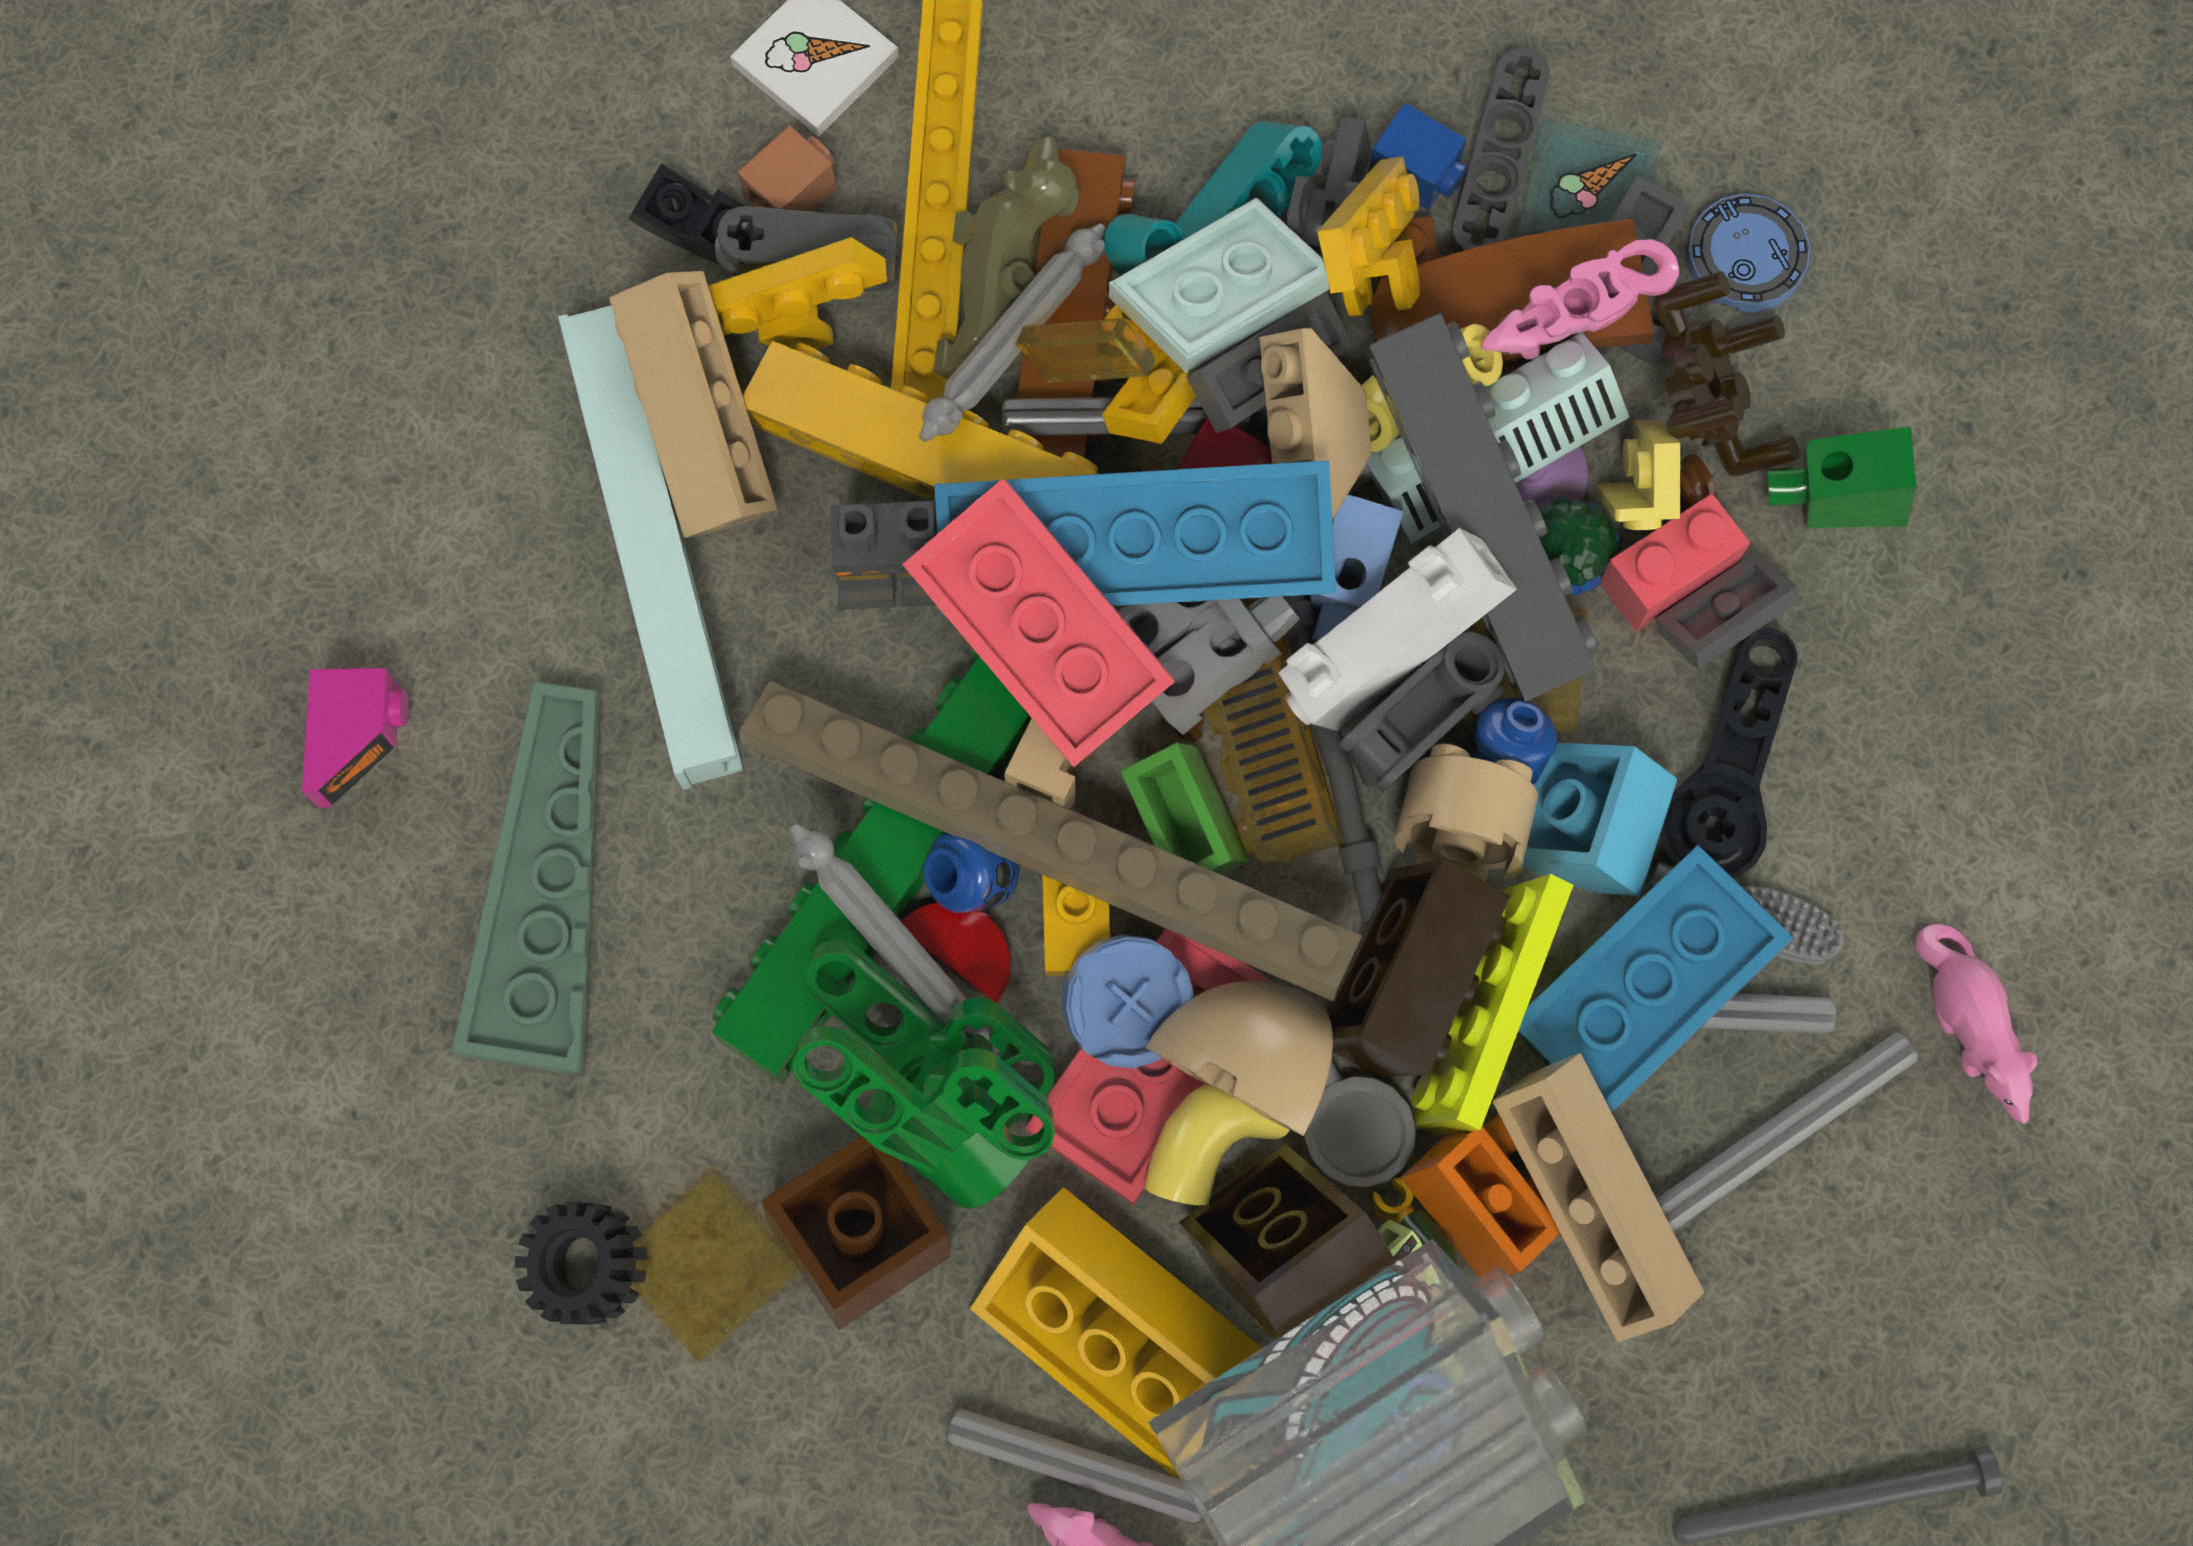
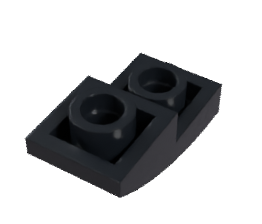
M660 164L628 220L668 242L719 265L715 258L714 247L720 220L726 212L744 205L717 189L713 196L665 165ZM737 234L738 249L743 251L750 250L749 235Z

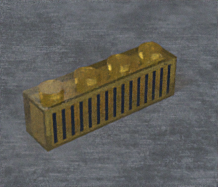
M1245 598L1242 600L1249 607L1259 598ZM1284 636L1275 642V645L1282 654L1267 665L1263 663L1251 677L1232 687L1205 709V714L1215 735L1222 734L1228 755L1220 759L1225 783L1232 794H1239L1245 815L1237 818V826L1242 843L1248 854L1255 853L1258 859L1270 866L1286 863L1344 844L1311 727L1303 723L1289 707L1287 700L1290 697V690L1278 673L1288 665L1286 659L1290 657Z

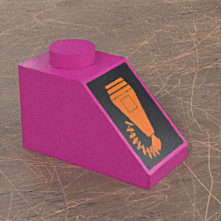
M386 668L309 669L302 793L317 808L331 807L396 747L397 727H405L407 725L409 716L407 692L405 689H399L400 685Z

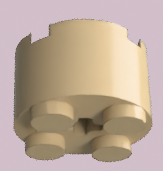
M1450 744L1433 745L1429 757L1417 761L1412 767L1394 842L1396 847L1403 853L1407 843L1417 850L1416 863L1418 864L1445 858L1483 881H1487L1489 870L1506 869L1504 879L1517 876L1523 867L1538 801L1537 789L1531 783L1533 771L1530 767L1517 761L1500 760L1492 763L1469 757V753L1458 746Z

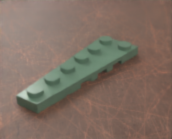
M533 682L451 1052L457 1057L583 1076L600 697L594 690Z

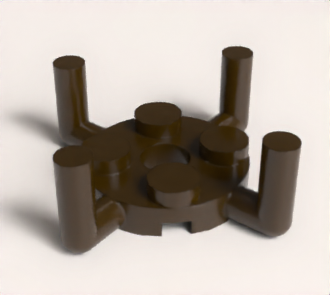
M1719 271L1675 285L1667 293L1654 296L1653 305L1666 333L1662 346V359L1674 356L1676 374L1665 378L1668 397L1673 408L1667 420L1666 429L1675 438L1688 436L1693 440L1703 437L1704 440L1701 446L1709 447L1714 445L1725 471L1729 475L1737 477L1796 461L1799 459V448L1793 436L1746 449L1742 447L1737 431L1739 421H1742L1744 418L1743 410L1750 407L1751 395L1745 377L1739 372L1734 374L1729 358L1731 354L1783 339L1785 337V329L1778 315L1729 330H1725L1718 319L1705 322L1702 320L1689 322L1683 309L1729 295L1728 279L1723 271Z

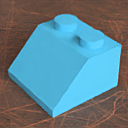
M1557 743L1556 749L1537 783L1534 784L1538 792V801L1522 868L1542 875L1552 874L1574 886L1595 893L1640 897L1677 778L1635 746Z

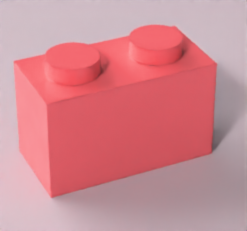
M1710 494L1681 513L1680 519L1670 520L1612 558L1601 578V587L1631 627L1637 632L1656 620L1658 616L1738 564L1750 542L1715 496Z

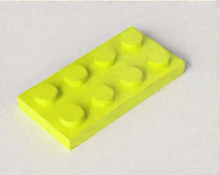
M1548 874L1501 890L1511 896L1502 914L1506 918L1504 931L1496 945L1484 953L1475 974L1479 977L1478 987L1470 1002L1462 1010L1457 1011L1448 1031V1034L1451 1035V1044L1445 1058L1428 1075H1422L1414 1089L1412 1106L1416 1107L1413 1119L1417 1129L1434 1136L1481 1130L1574 886L1573 884Z

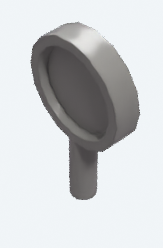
M1331 1060L1325 1089L1313 1119L1304 1134V1144L1310 1162L1327 1180L1347 1189L1368 1190L1387 1184L1404 1169L1415 1147L1416 1125L1409 1105L1393 1087L1375 1078L1350 1077L1343 1080Z

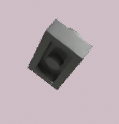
M1756 551L1656 618L1658 631L1692 665L1700 669L1799 602L1798 590L1791 580Z

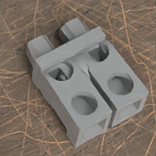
M1283 596L1261 597L1249 607L1246 606L1242 599L1126 605L1118 611L1176 680L1155 698L1153 703L1166 721L1182 735L1202 720L1200 713L1232 687L1251 677L1263 663L1267 665L1282 654L1275 645V642L1284 636L1300 619Z

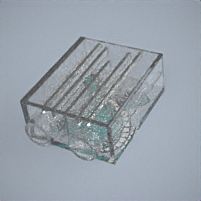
M1433 1239L1148 1422L1218 1546H1520L1586 1502L1562 1449L1563 1446L1587 1431L1584 1419L1561 1381L1543 1361L1539 1360L1525 1369L1520 1355L1545 1340L1544 1331L1534 1311L1516 1284L1501 1268L1496 1267L1471 1283Z

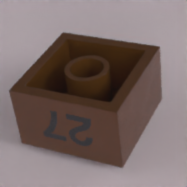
M862 1136L761 1200L767 1224L838 1331L950 1258L949 1234L898 1160L891 1155L879 1151Z

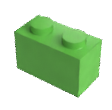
M1177 742L1121 770V774L1155 847L1220 875H1224L1250 862L1197 746Z

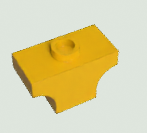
M1042 875L1046 977L1067 976L1079 955L1095 942L1110 938L1109 903Z

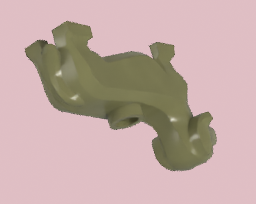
M1043 137L1033 144L1023 170L1008 171L1003 176L1004 184L1008 189L986 198L981 203L976 214L969 211L955 213L953 242L958 245L968 243L961 261L965 321L959 330L955 343L947 338L937 342L933 372L946 379L951 377L1035 278L1034 268L1042 223L1053 216L1066 218L1076 208L1079 189L1076 187V177L1068 166L1060 162L1056 141L1052 137ZM1024 349L1019 353V355L1014 359V361L1009 365V367L1003 372V374L1017 366V364L1020 362L1022 358Z

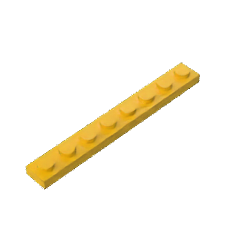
M923 0L891 389L899 392L902 386H909L926 394L932 400L943 397L946 381L948 380L933 372L937 342L947 338L955 343L960 326L962 299L961 261L966 243L958 245L953 242L955 213L968 211L984 0Z

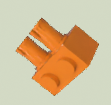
M1499 1113L1484 1127L1482 1126L1479 1131L1454 1133L1443 1137L1401 1176L1404 1183L1482 1282L1521 1272L1560 1234L1531 1175L1529 1174L1524 1179L1508 1159L1517 1148Z

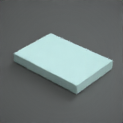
M1256 197L1109 282V298L1188 374L1330 288L1323 258Z

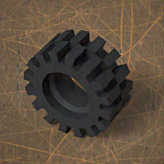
M566 1202V1205L555 1204L546 1208L549 1216L536 1215L529 1224L537 1233H522L518 1243L529 1248L528 1255L515 1256V1268H527V1276L517 1279L516 1282L519 1291H533V1294L525 1300L531 1310H543L540 1317L550 1322L581 1325L607 1323L606 1318H617L625 1313L621 1303H634L640 1294L630 1288L632 1282L645 1283L647 1271L635 1270L636 1260L648 1259L646 1247H634L633 1242L641 1238L642 1234L637 1226H625L630 1217L622 1211L611 1210L612 1206L582 1202ZM585 1237L596 1246L599 1266L593 1283L585 1289L578 1290L568 1283L565 1275L564 1261L571 1243Z

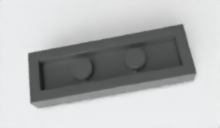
M1327 292L1315 297L1230 348L1186 377L1216 433L1234 427L1266 405L1259 337L1301 328H1312L1337 358L1354 347Z

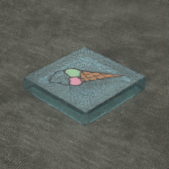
M1543 119L1518 234L1527 236L1553 230L1610 222L1637 175L1654 183L1661 142Z

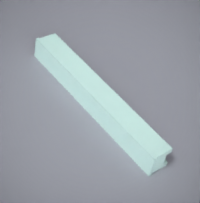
M607 306L569 317L567 314L558 316L674 775L681 788L685 790L692 788V784L743 771L680 524L674 515L671 503L672 498L642 402L635 392L634 377L623 342L616 331L612 307Z

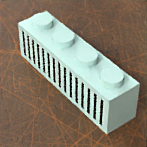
M1583 332L1556 345L1538 358L1499 378L1497 382L1486 387L1496 416L1488 419V422L1498 443L1504 440L1508 441L1521 469V475L1514 478L1515 483L1630 417L1609 363ZM1402 437L1395 439L1383 450L1372 453L1366 466L1385 506L1404 511L1400 528L1412 544L1441 527Z

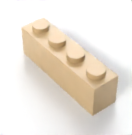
M704 272L664 273L609 297L615 316L616 331L623 342L634 377L635 392L642 402L672 498L671 503L674 515L679 521L684 538L727 530L778 511Z
M1578 1053L1527 1074L1495 1098L1493 1103L1614 1338L1618 1343L1672 1325L1705 1292L1581 1053Z

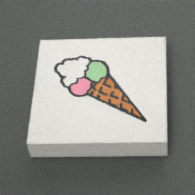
M787 0L730 58L734 68L819 137L899 57V51L894 43L841 0Z

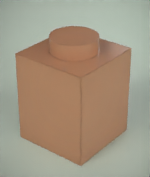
M790 125L737 172L743 196L753 207L812 212L837 189L833 171L835 160L829 150L813 136L806 140Z

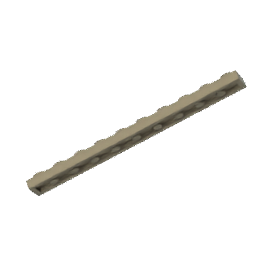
M773 681L768 682L739 730L740 741L746 746L950 835L975 842L989 852L1331 1001H1334L1360 946L1362 938L1360 934Z

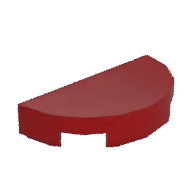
M936 902L915 909L901 921L928 954L985 998L998 1005L1000 1004L1010 984L1011 956L1003 932L987 914L979 910L954 913L941 907Z

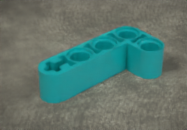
M1271 121L1255 123L1244 134L1176 223L1127 213L1117 216L1110 222L1104 236V252L1109 263L1122 276L1256 197L1280 219L1290 205L1296 177H1312L1320 165L1322 144L1318 134L1311 127Z

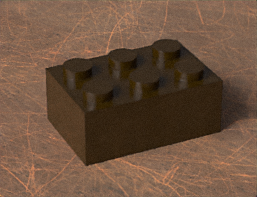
M1445 858L1393 869L1362 934L1360 946L1334 1001L1330 1002L1326 1010L1333 1032L1332 1052L1378 1077L1428 1075L1430 1070L1435 1069L1443 1061L1449 1050L1451 1035L1448 1034V1031L1457 1011L1462 1010L1476 992L1479 977L1475 973L1483 955L1496 945L1504 931L1506 918L1502 914L1511 896Z
M1286 1144L1282 1145L1209 1199L1208 1204L1201 1205L1179 1222L1218 1282L1292 1358H1295L1305 1349L1314 1347L1323 1334L1357 1302L1374 1291L1393 1284L1405 1275L1367 1213Z

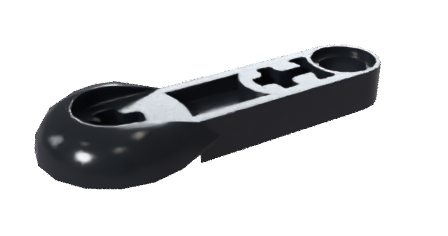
M1760 629L1745 639L1735 657L1702 764L1673 792L1659 837L1666 856L1675 866L1699 845L1733 879H1736L1757 864L1766 848L1767 822L1759 785L1794 675L1798 656L1793 641L1779 630ZM1759 646L1774 649L1781 657L1782 670L1771 675L1757 671L1751 664L1749 658L1750 651ZM1752 689L1764 691L1755 709V717L1759 720L1756 721L1752 728L1741 725L1742 714L1739 712L1749 699ZM1710 816L1720 819V830L1729 834V839L1724 834L1721 835L1716 843L1705 839L1707 829L1698 825V819L1702 824H1705Z

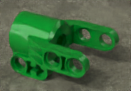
M833 940L824 942L815 948L810 955L806 976L808 988L814 1000L850 1031L821 1026L812 1028L801 1036L796 1044L793 1071L795 1078L802 1087L879 1151L906 1162L957 1206L963 1209L977 1208L992 1200L1019 1175L1030 1159L1037 1158L1049 1149L1055 1135L1054 1114L1047 1100V1093L1052 1088L1055 1078L1053 1055L1045 1044L1007 1011L990 999L980 997L965 999L954 1007L950 1013L948 1024L943 1026L924 1003L857 946L847 941ZM828 962H843L852 968L856 977L847 985L831 986L820 978L818 970ZM889 1003L900 1009L903 1013V1018L894 1026L881 1027L872 1023L867 1017L866 1012L875 1004ZM969 1024L975 1029H980L985 1024L988 1025L989 1040L980 1034L973 1035L970 1039L967 1038L966 1025ZM830 1046L841 1052L845 1062L835 1070L822 1071L811 1066L807 1061L806 1055L815 1047ZM993 1046L999 1050L997 1055L993 1053ZM1022 1060L1032 1061L1041 1067L1043 1075L1037 1081L1029 1083L1012 1069L1010 1065ZM876 1089L871 1098L868 1111H866L859 1105L857 1098L866 1090ZM1029 1114L1035 1115L1043 1123V1127L1039 1132L1032 1136H1017L1007 1129L1016 1122L1028 1119Z

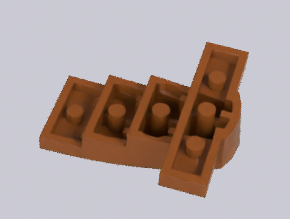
M1432 216L1412 218L1394 242L1412 239L1419 275L1420 297L1411 309L1397 310L1392 297L1388 275L1377 276L1378 287L1372 302L1371 326L1373 343L1439 313L1442 314L1446 324L1455 321L1460 329L1472 324H1478L1491 331L1512 311L1523 310L1530 302L1529 295L1535 287L1551 285L1553 288H1556L1569 279L1570 271L1573 267L1587 261L1606 258L1610 250L1619 252L1624 246L1638 240L1634 219L1590 224L1527 235L1439 258ZM1634 255L1621 260L1620 264L1622 266L1644 274L1640 255ZM1639 294L1635 305L1621 319L1596 332L1585 331L1583 332L1595 348L1650 343L1655 332L1648 295ZM1578 333L1569 335L1554 343L1539 345V356ZM1521 353L1512 355L1502 354L1503 365L1501 374L1511 373L1522 367L1523 363H1529L1534 359H1525Z

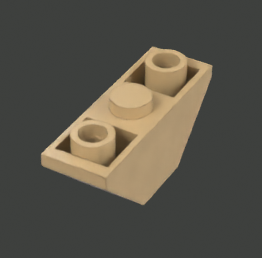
M1301 328L1259 337L1272 464L1329 461L1333 520L1372 455L1366 390L1312 328Z

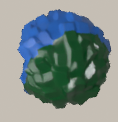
M1557 497L1549 501H1542V505L1538 509L1546 525L1547 534L1539 537L1549 561L1555 558L1560 560L1572 585L1573 593L1571 594L1579 595L1597 588L1602 584L1601 572L1606 570L1611 555L1616 551L1619 531L1613 529L1610 520L1598 510V505L1590 501L1586 503L1576 499L1570 500L1568 497Z

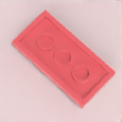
M1004 478L998 481L902 564L1073 767L1085 759L1176 681Z
M1166 928L1156 940V943L1170 950L1174 957L1179 959L1188 971L1194 997L1220 985L1238 981L1256 980L1272 982L1246 963ZM1080 1049L1048 1094L1047 1100L1053 1110L1055 1119V1135L1053 1143L1049 1148L1134 1206L1145 1190L1144 1184L1151 1156L1165 1121L1188 1094L1206 1083L1191 1077L1162 1058L1159 1061L1137 1068L1109 1066ZM1033 1115L1025 1130L1032 1136L1039 1132L1043 1127V1123L1038 1117Z

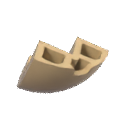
M1238 981L1220 985L1190 999L1163 1022L1145 1048L1191 1077L1227 1093L1270 1121L1304 1136L1317 1110L1329 1075L1333 1050V1032L1331 1021L1323 1005L1306 993L1269 981Z

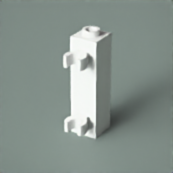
M1459 528L1435 548L1429 545L1408 562L1409 569L1315 644L1306 643L1286 659L1288 665L1278 673L1290 690L1285 695V698L1295 715L1307 725L1313 724L1336 731L1515 592L1517 588L1481 538Z

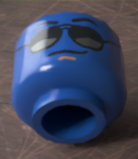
M1515 697L1499 698L1488 704L1478 716L1465 742V751L1469 753V757L1492 763L1500 760H1513L1523 763L1533 771L1531 783L1534 785L1537 783L1556 749L1557 731L1552 719L1540 707L1530 701L1525 702Z
M944 832L933 842L932 852L929 853L925 860L923 873L928 890L941 907L954 913H965L998 907L1010 899L1018 884L1020 868L1019 864L989 852L975 842Z

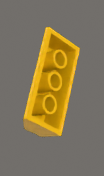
M1064 1187L1024 1226L970 1307V1310L1170 1475L1178 1479L1201 1450L1211 1406L1223 1397L1245 1394L1273 1357Z

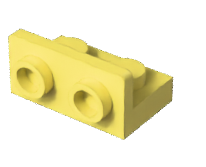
M1658 419L1633 421V439H1624L1623 442L1624 473L1626 477L1633 476V482L1597 484V498L1615 521L1623 522L1624 528L1652 530L1660 528L1663 519H1680V442L1668 433L1666 427Z

